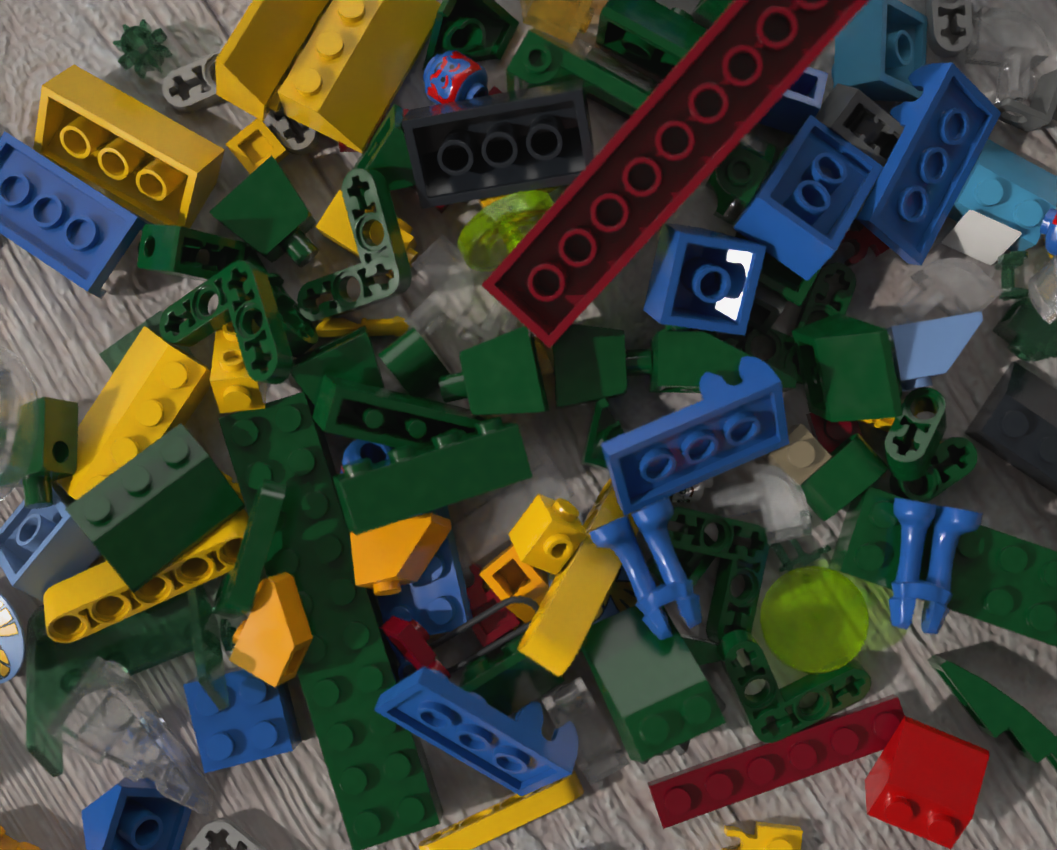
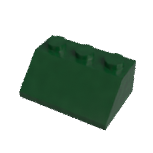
M609 0L600 13L596 44L664 80L708 30L695 23L694 18L686 11L676 7L669 9L656 2V0Z
M180 423L66 507L65 510L134 594L245 508V505L211 457Z

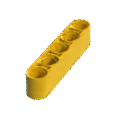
M611 478L602 488L583 523V527L588 535L555 576L518 647L519 652L556 676L562 675L574 660L622 565L612 549L597 547L589 534L590 531L625 516L617 502ZM629 513L627 515L633 526L636 537L639 529L635 524L631 513Z
M242 509L134 594L107 561L54 584L47 589L43 597L48 637L59 643L78 641L234 569L247 526L248 513Z

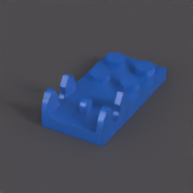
M953 62L924 65L909 75L908 80L918 91H923V94L915 101H905L891 109L890 115L904 127V130L857 217L861 224L903 260L912 265L922 266L1001 115V112Z
M4 131L0 137V233L87 292L102 299L107 292L102 286L139 231H142L147 223Z
M751 356L741 357L739 374L743 382L736 386L728 385L721 376L706 372L701 377L699 385L702 401L601 444L617 502L624 515L789 444L782 384L774 371L765 362Z
M448 505L426 512L451 520ZM453 527L417 582L401 585V592L397 594L377 596L383 624L392 615L406 621L414 619L423 626L429 635L450 632L473 618Z
M425 666L382 693L374 709L377 713L521 797L572 774L577 757L578 734L571 721L554 730L551 741L543 737L541 729L544 716L540 702H531L524 706L513 720L488 705L486 700L480 695L466 692L450 682L445 674L437 670L428 669Z

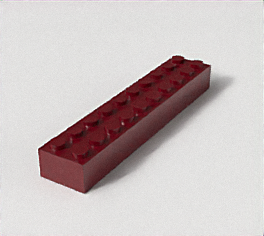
M734 0L481 286L550 348L869 0Z

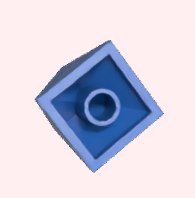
M136 770L131 771L119 783L81 811L86 850H180L198 790Z

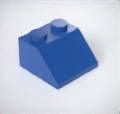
M665 222L661 227L643 310L660 324L745 335L767 246L705 228Z

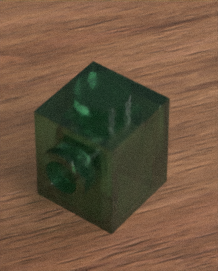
M1035 291L1018 296L992 331L1008 342V350L1021 360L1036 362L1050 357L1056 358L1057 308Z

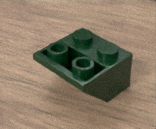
M837 313L792 330L809 412L830 422L896 418L903 415L900 399L902 396V386L895 373L892 357L894 354V344L887 329Z
M524 632L503 644L502 652L491 659L486 654L464 666L465 670L462 672L463 676L458 687L466 692L480 695L486 700L488 705L506 716H510L565 682L563 674L556 676L518 651L519 644L525 634Z

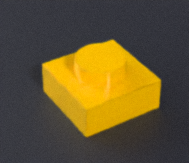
M258 118L225 144L249 174L254 172L271 155L278 163L289 155L286 148L266 124Z

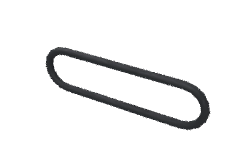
M512 596L506 598L432 642L429 646L432 650L507 605L513 603L527 604L535 610V613L540 606L536 601L528 597ZM531 621L446 669L450 674L455 673L467 664L526 632Z

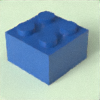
M238 666L199 676L183 684L204 774L293 751L302 741L287 682L274 687Z

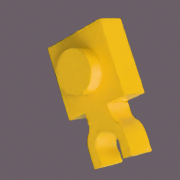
M756 821L755 833L753 835L746 834L739 827L724 825L726 836L740 838V845L734 850H801L803 830L799 826Z

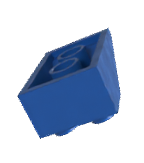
M810 115L757 190L733 229L748 240L767 246L765 252L808 281L836 252L881 173L883 166Z

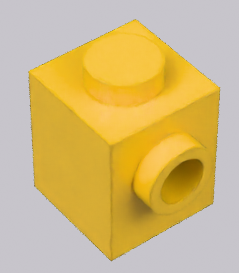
M538 493L508 533L520 561L557 575L588 535L578 518L580 514L577 508L565 499L557 498V500H553Z

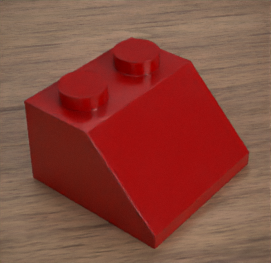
M904 716L865 779L867 815L952 849L973 818L990 757L989 750Z

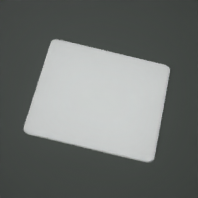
M968 210L942 240V244L988 265H993L1022 233L978 212Z

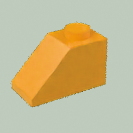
M426 513L359 535L350 532L355 585L374 590V595L385 596L401 592V585L417 582L451 531V520L433 513Z

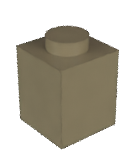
M802 423L788 428V445L761 456L788 487H799L832 457Z

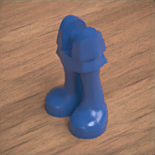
M669 497L631 513L635 524L651 550L664 583L656 586L648 569L628 515L589 532L592 541L597 547L612 549L621 561L638 601L635 605L644 614L642 620L660 640L673 637L667 614L662 609V606L676 600L678 610L684 617L689 629L702 622L700 597L694 594L693 581L688 579L683 571L670 540L667 524L673 516L674 510Z
M895 498L893 513L901 523V547L896 580L891 582L893 596L889 598L891 624L894 627L908 629L913 618L916 598L924 600L921 617L923 633L938 634L950 612L947 605L953 596V593L950 592L951 578L958 541L962 534L979 529L983 513ZM934 519L930 564L927 579L923 581L919 580L923 547L927 529Z

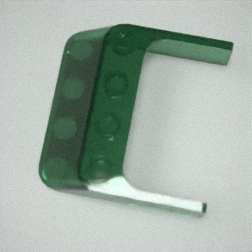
M201 584L71 643L55 642L48 637L44 605L39 606L32 613L27 623L26 748L53 778L63 774L62 720L68 706L82 695L194 651L198 682L220 711L229 707L219 625L215 614L212 613V606L204 585Z

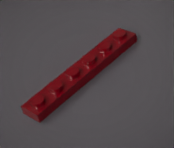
M892 694L825 718L774 743L761 741L647 782L663 829L884 750L905 716L898 696Z

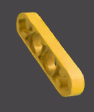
M573 770L572 774L522 797L516 794L428 836L418 844L420 850L474 849L576 800L584 793V789L575 770Z

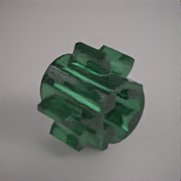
M145 19L141 20L139 26L129 27L124 24L122 26L124 33L121 36V40L113 41V45L120 52L125 53L119 58V64L125 70L134 66L135 73L141 79L145 78L146 72L156 70L162 74L163 69L161 66L164 59L172 57L171 51L166 46L161 45L168 38L161 28L152 32L151 26ZM145 44L148 49L141 54L138 49Z

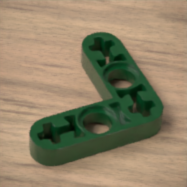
M353 169L343 179L342 195L361 263L312 280L301 287L297 297L298 308L301 314L308 320L317 321L335 318L400 296L410 287L412 280L411 268L385 177L377 170ZM365 182H368L369 190L362 196L360 189L365 187ZM372 207L377 209V212L365 213V210L373 209ZM376 220L384 228V238L379 245L373 243L370 238V227ZM389 270L393 271L394 278H391L388 283L376 284L373 277L385 275ZM351 277H355L358 280L361 288L360 296L355 301L347 293V283ZM320 294H332L334 300L319 304V307L316 304V299L320 297Z
M245 261L233 262L177 300L163 312L159 328L162 338L167 343L191 347L232 321L249 377L254 381L278 385L283 383L292 371V353L269 278L265 270L258 265ZM217 294L218 307L210 315L208 313V304L211 297ZM261 311L263 323L260 330L254 334L251 327L252 319L256 313Z
M836 262L828 264L819 271L808 292L794 330L807 325L808 317L812 312H822L827 317L837 313L846 314L856 287V277L850 267ZM835 273L840 275L839 283L845 286L844 289H839L833 294L829 303L838 305L837 310L829 304L815 303L816 297L821 301L826 298L830 285L824 282V278H830ZM747 325V329L750 332L742 342L741 351L755 357L751 351L752 340L756 336L761 335L768 337L774 344V353L771 358L762 361L796 379V383L803 384L802 375L797 373L798 365L792 362L793 357L798 358L793 333L790 336L770 328L767 334ZM702 330V331H701V332H706V333H708V334H710V335H712V336H714V337H716V335H717V333H716L715 331H709V330ZM730 337L723 340V342L733 347L739 343L738 340Z
M262 479L253 502L234 569L224 574L219 584L213 603V614L231 619L248 614L257 592L283 504L286 485Z
M673 506L674 514L669 521L690 525L688 534L668 530L673 547L721 557L706 623L708 639L719 644L726 635L724 633L725 625H733V631L745 630L751 633L770 546L767 531L757 524ZM714 522L718 528V538L713 545L707 547L704 543L703 533L708 524ZM734 535L752 539L750 548L732 544ZM741 574L745 580V588L740 596L734 598L730 590L731 583L735 576ZM728 604L738 606V612L731 609L728 610Z
M745 630L729 632L721 639L717 648L720 662L748 724L757 738L765 743L780 741L860 701L870 691L872 684L871 677L857 660L842 658L779 689L765 654L751 633ZM744 648V655L750 665L741 666L737 659V650ZM850 676L851 682L846 685L845 679ZM757 679L765 680V685L760 692L753 695L745 694V689L750 682ZM828 686L831 689L832 693L828 694V692L825 690V687ZM812 692L819 693L818 699L813 705L806 708L799 707L800 700L806 694ZM789 706L793 713L789 714L785 707ZM772 716L773 721L767 724L766 718Z

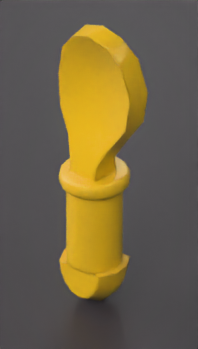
M400 316L369 320L362 318L360 324L345 318H331L323 320L316 326L315 330L318 337L343 336L365 325L370 337L390 335L397 337L407 332L409 324Z

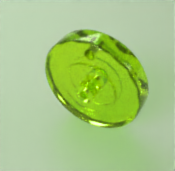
M521 191L505 196L478 212L465 225L457 243L458 250L466 265L475 271H494L555 203L552 197L543 191Z
M804 566L785 573L769 588L760 609V630L769 651L782 664L805 674H826L842 668L860 652L869 631V613L861 592L847 577L826 567Z

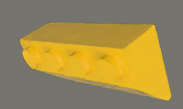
M253 0L215 60L216 95L261 121L265 120L271 109L278 112L282 106L278 91L332 0Z
M332 0L278 91L285 116L363 153L430 37L437 11L441 4L437 0Z
M76 65L70 66L42 85L33 150L107 198L153 224L191 228L217 183L225 149Z
M144 326L78 426L76 472L72 476L56 481L72 498L77 500L181 423L185 426L211 386V368L176 345L167 343L162 336Z

